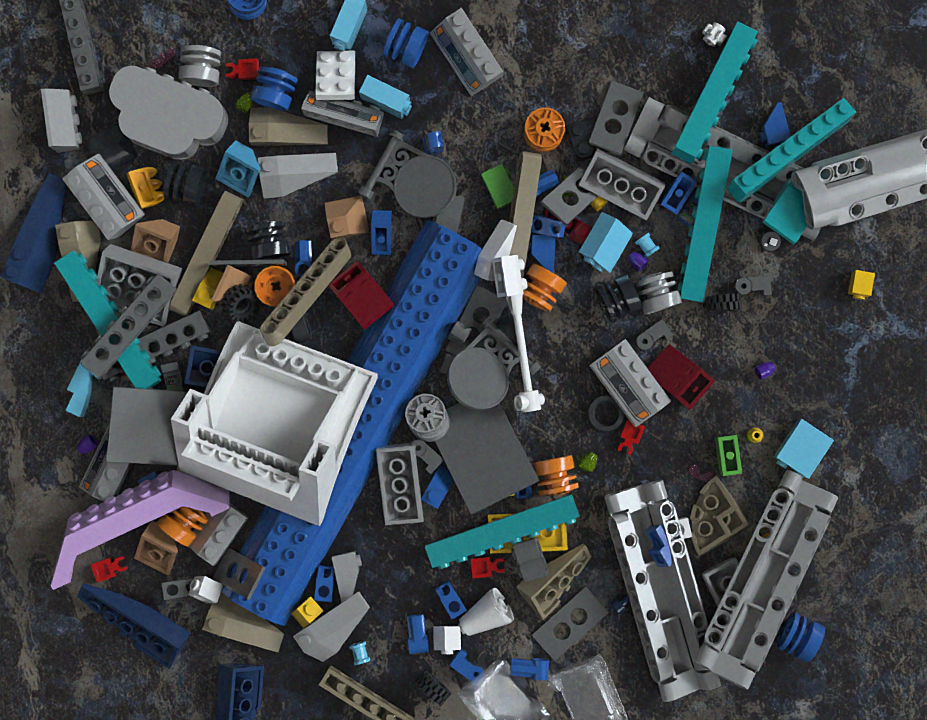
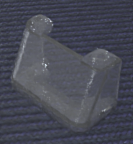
M601 655L590 657L553 672L548 676L550 688L556 692H562L573 720H628L606 663Z
M496 660L458 693L459 699L478 720H547L550 716L543 703L530 701L509 677L511 674L510 665L504 660Z

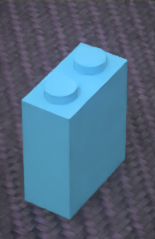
M365 0L344 1L330 34L335 49L351 51L367 13Z
M367 75L359 91L361 100L379 107L400 119L404 115L407 116L411 110L412 105L408 94Z
M602 212L579 253L584 256V261L593 265L592 267L599 272L605 270L611 273L633 233L617 218Z
M798 419L773 458L777 460L776 464L786 469L789 467L793 472L800 475L802 479L803 477L809 479L834 440L803 419Z

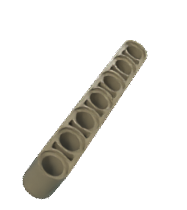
M525 151L520 152L509 217V222L517 225L509 256L518 255V259L524 261V269L520 271L521 278L524 277L542 162L541 154Z
M227 191L223 193L169 305L170 311L183 317H187L195 304L192 299L201 281L212 268L210 261L216 260L242 206V198Z
M338 237L332 240L263 322L260 332L268 346H276L281 343L351 258V252L346 239Z

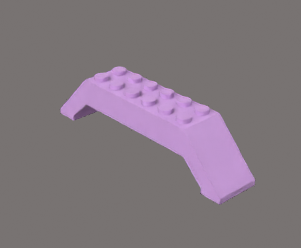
M172 470L170 472H162L155 479L145 480L133 489L128 488L116 497L111 496L99 505L94 504L84 512L74 513L69 517L54 567L51 582L52 589L54 590L71 582L74 561L77 555L182 506L209 512L211 516H214L229 509V490L200 478Z

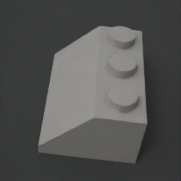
M41 89L49 147L57 153L80 150L82 136L77 129L80 121L78 114H75L74 106H77L76 96L69 90Z
M230 503L229 509L214 516L206 512L204 515L209 519L206 524L199 522L203 527L202 530H193L196 538L189 547L213 566L219 562L249 519L248 515Z

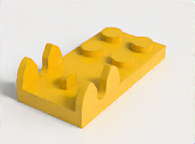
M516 513L489 514L488 523ZM565 523L558 524L557 529L549 532L546 529L539 531L540 535H537L542 551L568 550ZM528 535L521 537L522 541L530 539ZM510 541L503 543V548L494 551L490 548V553H512L511 549L514 548V544H510Z

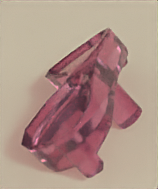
M171 47L165 56L163 53H160L161 59H157L151 62L154 68L162 66L174 56L176 51Z
M696 464L688 468L690 475L704 482H709L713 478V473L710 471L700 474Z

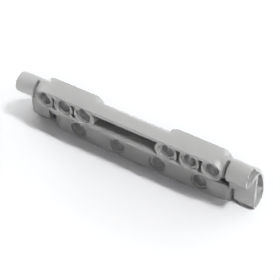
M649 97L626 143L624 151L645 160L647 164L674 177H677L684 168L689 167L693 173L688 176L698 181L695 187H701L702 180L699 179L700 169L705 167L706 161L702 160L703 153L699 160L695 158L692 164L671 154L684 129L683 123L688 120L690 114L675 106L665 105ZM717 126L715 128L711 127L709 130L712 133L707 144L703 142L701 148L708 149V146L712 145L733 149L723 200L764 219L774 201L761 194L775 200L783 184L789 179L786 174L789 171H797L804 168L793 163L758 189L757 192H754L741 203H738L727 190L728 186L734 178L756 163L752 160L753 155L760 154L764 157L770 152ZM719 138H726L728 143L721 146L717 140ZM656 144H659V145H661V146H663V147H665V148H667V149H669V150H671V151H668V150H666V149H664V148H662V147H660V146H658V145H656ZM655 151L658 157L652 159L648 156V152ZM672 159L675 161V166L668 167L665 161ZM758 200L762 203V206L754 208L751 204L753 201ZM807 226L802 236L814 241L821 227L810 230Z
M927 129L817 161L810 167L792 172L793 185L802 191L805 220L808 228L814 230L827 225L839 226L927 199ZM868 171V172L863 173V174H860V175H856V176H853V177H850V178H846V179H843V180L836 181V182H833V183H830V184L825 185V183H829V182H832V181H835V180H839V179H842V178H845V177H849V176H852V175H855V174H859V173Z
M785 471L777 490L774 491L706 631L703 644L694 660L695 663L723 679L748 690L756 672L760 670L828 527L831 519L830 515L838 500L836 495L803 481L802 477L793 471ZM784 496L787 499L784 503H778L776 501L777 498ZM789 507H790V510H789V512H788V514H787V516H786V518H785V520H784V522H783V519H784V517H785V515H786V513H787V511H788V509H789ZM772 513H776L779 515L778 518L773 521L768 519V516ZM763 530H768L770 535L763 538L760 536V533ZM777 532H778V535H777V537H776V539H775L773 545L771 546V544H772V542H773V540H774V538H775V536H776V534H777ZM810 533L816 536L812 541L805 539V536ZM797 568L799 573L792 576L789 574V570ZM734 599L737 601V604L732 608L727 607V602ZM779 602L783 604L781 610L776 611L772 609L773 604ZM744 604V606H743V608H742V610H741V612H740V614H739V616H738V618H737V615H738V613H739V611H740L742 605ZM721 617L728 618V622L725 625H719L718 620ZM733 624H734V627H733V629H732V631H731V633H730V635H729V637H728V639H727V641H726V638H727V636H728V634H729V632H730V630H731V628H732V626H733ZM717 634L720 636L718 642H710L712 635ZM757 638H765L766 643L763 646L756 645Z
M663 480L633 486L604 496L610 515L608 518L609 530L653 680L658 683L662 701H673L699 689L712 690L720 687L721 682L718 675L694 662L709 626L674 505L667 499L668 496ZM647 507H649L654 526L661 525L667 537L672 565L669 567H657L649 553L653 544L645 532L646 528L652 526ZM679 618L681 619V623H682V626H683V630H684V633H685V637H686V640H687V644H688V647H689V651H690V654H691V658H692L694 667L692 666V663H691V659H690V656H689V652H688V649H687V645H686V642H685V638H684V635H683V631H682V628H681V624H680Z

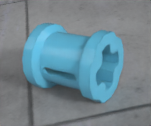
M649 233L635 242L645 253V258L660 249L659 246L653 243Z
M366 641L349 646L355 659L354 665L370 661L365 648Z

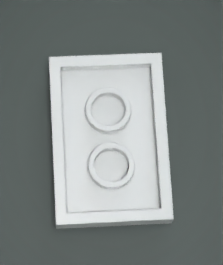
M317 51L316 100L355 99V51Z

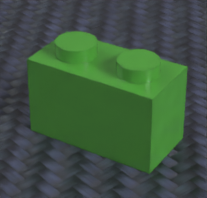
M502 164L481 174V178L497 211L512 204L514 185H512L509 179L512 177L511 173Z
M737 435L714 437L720 476L742 474Z

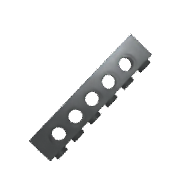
M59 0L80 90L85 95L104 91L83 0Z
M157 274L156 277L151 276L145 283L147 287L142 292L139 290L132 298L134 302L130 306L126 305L119 313L121 317L117 321L113 320L106 329L108 331L106 334L98 336L93 344L95 346L92 350H86L81 356V366L100 380L176 293V288L161 275ZM151 292H156L159 295L158 299L154 301L150 300L147 296ZM137 307H144L146 312L143 315H137L135 309ZM130 321L133 327L130 330H125L122 328V324ZM112 336L120 338V342L117 345L109 343V339ZM99 351H105L107 357L99 360L96 358V354Z
M198 311L139 338L140 343L138 345L142 350L145 349L151 357L149 362L153 364L156 362V358L160 356L166 358L174 354L173 350L178 348L180 350L186 349L195 340L200 342L209 338L208 334L212 332L203 312ZM192 326L194 333L192 336L187 337L185 329ZM174 334L176 342L170 345L167 338L169 335ZM156 342L159 349L157 352L152 353L150 345ZM107 353L98 357L97 359H105L107 357ZM114 363L103 376V380L114 382L120 379L121 374L125 373L123 368L117 369Z

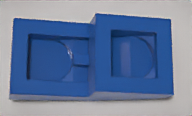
M649 526L645 529L647 536L653 544L649 553L657 567L671 566L670 547L662 526Z

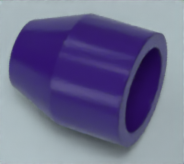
M632 252L627 258L630 265L637 272H640L648 263V260L637 252Z
M763 362L755 366L754 371L758 379L763 380L775 371V366L772 362Z
M87 434L81 439L77 449L81 454L89 453L98 446V442L91 434Z

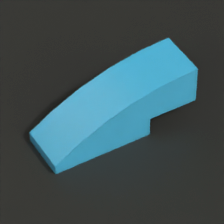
M79 363L67 390L74 394L66 411L78 417H84L93 384V375L81 366V363Z

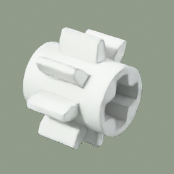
M716 22L713 25L708 24L702 32L705 35L703 40L710 46L714 47L716 44L720 46L727 37L724 35L726 30Z

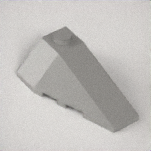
M336 153L258 158L264 199L284 197L309 184L338 173Z
M357 592L307 625L293 637L304 653L323 662L340 650L343 643L348 639L353 629L370 607L360 592Z

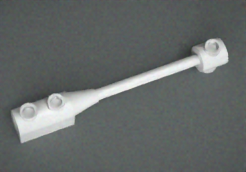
M518 255L492 259L497 297L506 296L514 318L525 391L515 396L514 404L516 409L522 412L541 410L540 405L544 404L545 399L538 390H532L521 318L523 290L527 288V281L525 278H521L520 272L524 269V261L518 259Z

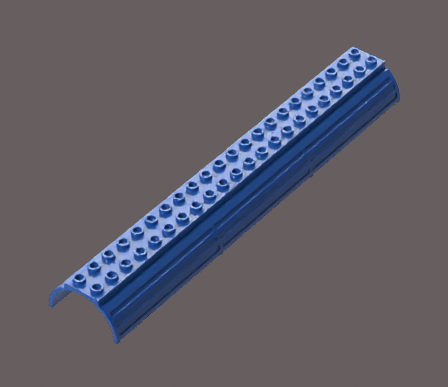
M426 220L385 293L395 306L364 330L347 360V363L377 373L378 379L352 435L321 525L317 526L266 505L239 552L241 555L264 566L265 570L250 600L223 585L221 592L232 599L231 601L265 620L267 619L279 625H287L292 616L291 613L295 611L319 565L322 563L377 464L376 449L388 445L405 415L408 403L415 397L481 277L474 275L477 259L482 251V248L443 225L441 226ZM235 563L230 569V578L233 577L237 571V563ZM248 569L244 570L241 574L240 584L246 580Z

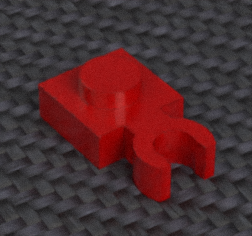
M257 58L238 60V65L233 63L226 64L227 68H233L231 73L226 74V77L230 79L237 77V75L240 80H252L259 76V60Z
M627 419L620 435L621 438H624V442L618 445V451H621L623 446H627L629 449L627 455H631L633 451L632 443H639L645 426L639 425L634 427L630 420Z
M118 557L113 563L111 558L91 564L96 582L115 577V570L120 572L127 570L128 566H119V561L125 559V557Z
M490 557L472 558L473 578L491 577V571L494 570L498 573L505 572V568H497V563L503 562L504 559L497 558L494 562H490Z

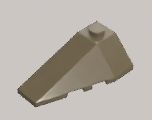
M271 107L251 108L249 143L252 146L328 145V126Z
M74 221L55 225L61 256L64 257L73 250L78 253L82 252L88 261L85 264L89 270L92 268L96 272L99 246L101 245L100 229L94 221ZM69 287L72 302H78L79 300Z
M581 544L548 563L549 574L547 576L525 582L523 579L517 586L523 599L543 620L561 602L559 598L564 590L568 591L570 589L569 583L573 577L581 573L591 558L586 545Z
M221 592L218 602L212 603L202 630L278 652L284 633L269 621L231 601L232 599Z

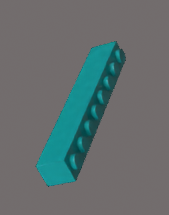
M740 22L736 23L671 153L672 155L690 164L693 163L695 158L699 160L704 151L701 146L703 142L707 144L712 133L709 130L711 127L715 128L719 120L717 114L719 111L723 112L727 104L725 98L727 95L730 96L735 88L732 84L734 80L738 81L743 72L740 67L742 64L746 65L750 57L747 53L749 49H754L758 41L755 38L758 31Z
M843 98L734 178L727 190L738 203H741L846 125L855 115L856 111Z
M709 145L708 149L704 148L702 160H706L705 167L700 169L699 179L702 182L701 187H697L695 194L698 203L697 206H693L691 217L694 218V223L689 226L688 236L691 239L690 244H686L684 251L687 260L686 263H682L680 274H683V280L678 283L677 287L681 299L703 302L733 149Z
M73 250L54 264L99 333L104 336L108 331L106 329L113 320L117 321L120 318L117 313L119 308L114 301L110 302L107 295L109 293L103 285L100 286L96 281L98 276L92 268L89 270L85 264L88 261L83 253ZM127 321L122 324V328L128 330V327H130ZM112 336L109 339V343L112 345H117L120 342L118 336ZM137 337L119 357L118 362L135 388L150 389L162 381L159 377L161 373L156 366L151 365L149 362L151 357L145 349L142 350L138 345L140 340Z
M570 494L430 543L425 546L432 568L438 566L440 570L450 566L449 562L456 560L457 563L468 560L467 556L474 554L475 557L486 553V549L492 548L494 551L503 548V543L510 541V544L520 542L523 536L528 535L529 538L540 535L539 531L546 529L549 532L557 529L558 524L565 523L566 526L575 523V518H578L580 515L574 498Z

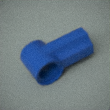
M553 169L539 176L536 198L542 195L543 192L560 184Z
M295 241V272L301 278L303 275L299 273L300 267L308 266L310 268L312 265V241Z
M423 614L407 616L409 653L429 652Z
M512 658L511 676L531 677L534 680H548L549 660L533 658L532 660Z

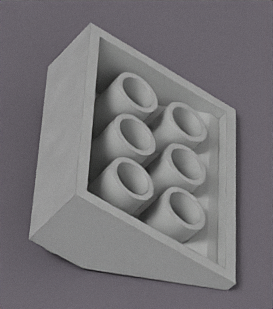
M110 244L102 252L97 275L98 279L96 281L100 286L103 285L109 293L107 295L110 302L114 301L119 308L118 312H121L126 305L130 306L134 302L132 298L139 290L142 292L147 287L145 283L151 276L161 275L177 290L183 268ZM151 292L147 297L154 301L158 299L159 295L156 292ZM172 298L153 318L151 323L165 326ZM137 307L135 309L137 315H143L146 312L144 307Z

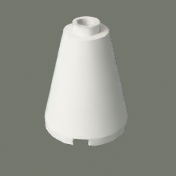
M497 588L488 591L459 619L460 623L458 626H460V631L463 634L466 633L468 636L510 624L514 621L509 604L506 606L503 601L505 597Z

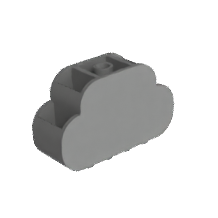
M126 66L120 69L115 74L109 90L110 99L121 111L119 127L125 136L141 147L175 160H185L196 153L199 145H214L222 139L228 125L227 112L221 103L209 91L203 88L196 90L190 83L185 81L178 83L172 76L167 74L160 76L154 69L149 67L142 69L137 66Z

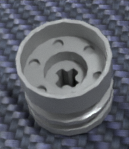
M203 45L182 46L180 53L183 56L180 57V61L187 65L179 67L178 81H185L192 86H217L219 84V71L211 67L220 65L218 59L221 58V51Z
M672 271L655 273L634 283L635 288L644 287L645 289L638 292V296H647V299L641 302L643 315L682 303L679 291H669V287L675 285L676 282H666V279L674 276Z
M421 394L415 396L406 407L405 417L412 433L418 439L432 442L446 434L450 419L443 402L438 397L432 394Z

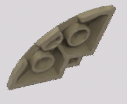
M717 476L712 478L702 488L700 496L691 511L692 542L699 556L752 526Z

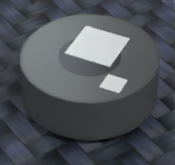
M767 232L762 236L760 242L764 250L774 251L780 246L781 239L777 233Z

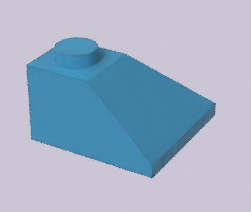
M235 140L225 151L215 179L242 195L249 197L260 171L253 150Z

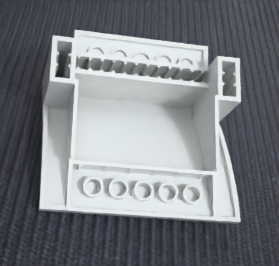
M236 322L219 356L204 394L190 389L171 418L179 470L320 526L324 519L345 453L369 395L378 379V374L283 339L276 346H268L260 329Z

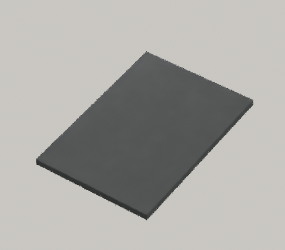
M113 386L106 462L179 466L171 418L188 392Z
M461 403L446 409L450 419L449 428L446 434L440 439L435 440L471 515L539 481L500 403L487 410H473L463 406Z

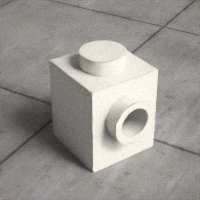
M433 626L434 650H441V654H453V650H461L460 626Z

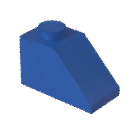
M782 102L774 106L761 128L760 140L762 144L765 143L766 148L782 144L791 137Z
M681 171L667 187L657 204L673 214H678L698 181Z
M373 210L371 222L372 255H391L392 211Z
M532 235V240H529L528 245L531 257L541 267L554 273L555 237Z
M441 465L439 466L421 500L437 509L454 480L448 469Z

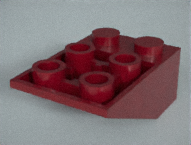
M358 260L328 285L364 330L395 306Z
M670 344L666 346L647 368L661 388L686 410H691L715 382L704 370Z

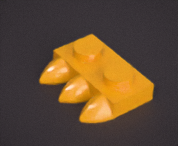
M145 167L127 173L140 209L158 205V203L165 199L163 192L155 191L162 185V181L150 179L158 171L153 167Z

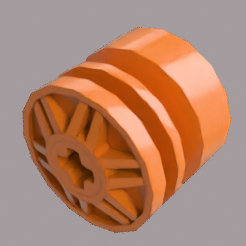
M551 108L534 110L527 117L524 126V139L527 145L532 150L540 153L556 149L561 143L565 132V122L562 116ZM547 125L548 129L545 132H542V127Z
M533 263L526 274L532 282H527V290H523L522 298L538 309L551 312L553 307L546 301L555 304L557 300L551 293L560 295L567 283L549 270Z
M270 266L263 269L257 275L255 292L264 304L278 306L297 282L289 270L280 266ZM273 282H280L281 290L273 291Z
M572 455L533 463L536 475L544 476L545 480L538 482L537 486L546 485L547 487L546 489L539 490L540 496L561 495L579 488L578 483L569 484V480L575 479L577 476L567 475L568 470L575 468Z
M185 506L173 510V515L167 513L161 516L156 524L174 540L187 547L196 538L192 527L202 530L203 527L199 522L206 524L209 520L201 510Z

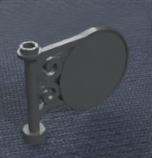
M396 130L392 133L390 132L389 135L392 138L365 187L360 186L357 193L371 200L374 194L371 190L375 183L379 182L390 187L399 205L414 217L431 218L443 213L452 204L457 191V181L453 170L444 160L428 155L403 142L402 138L404 135ZM399 149H407L419 155L410 159L407 152L400 151L397 157L401 159L402 156H405L404 160L398 162L395 158ZM384 168H392L394 170V175L388 177V175H391L390 170L384 171V178L379 177Z
M490 316L481 323L484 330L465 350L453 358L447 371V382L452 395L463 406L473 410L491 409L504 399L509 387V373L512 367L520 362L518 347L493 323L495 319ZM483 337H492L484 340L482 343L483 348H473ZM494 341H495V347H494V348H490V347L488 346V343H489L490 345H493V344H494ZM509 350V351H511L517 358H515V359L513 360L512 354L506 353V354L504 355V358H508V360H504V359L502 358V353H503V351ZM528 359L530 377H532L542 366L537 361L532 363Z

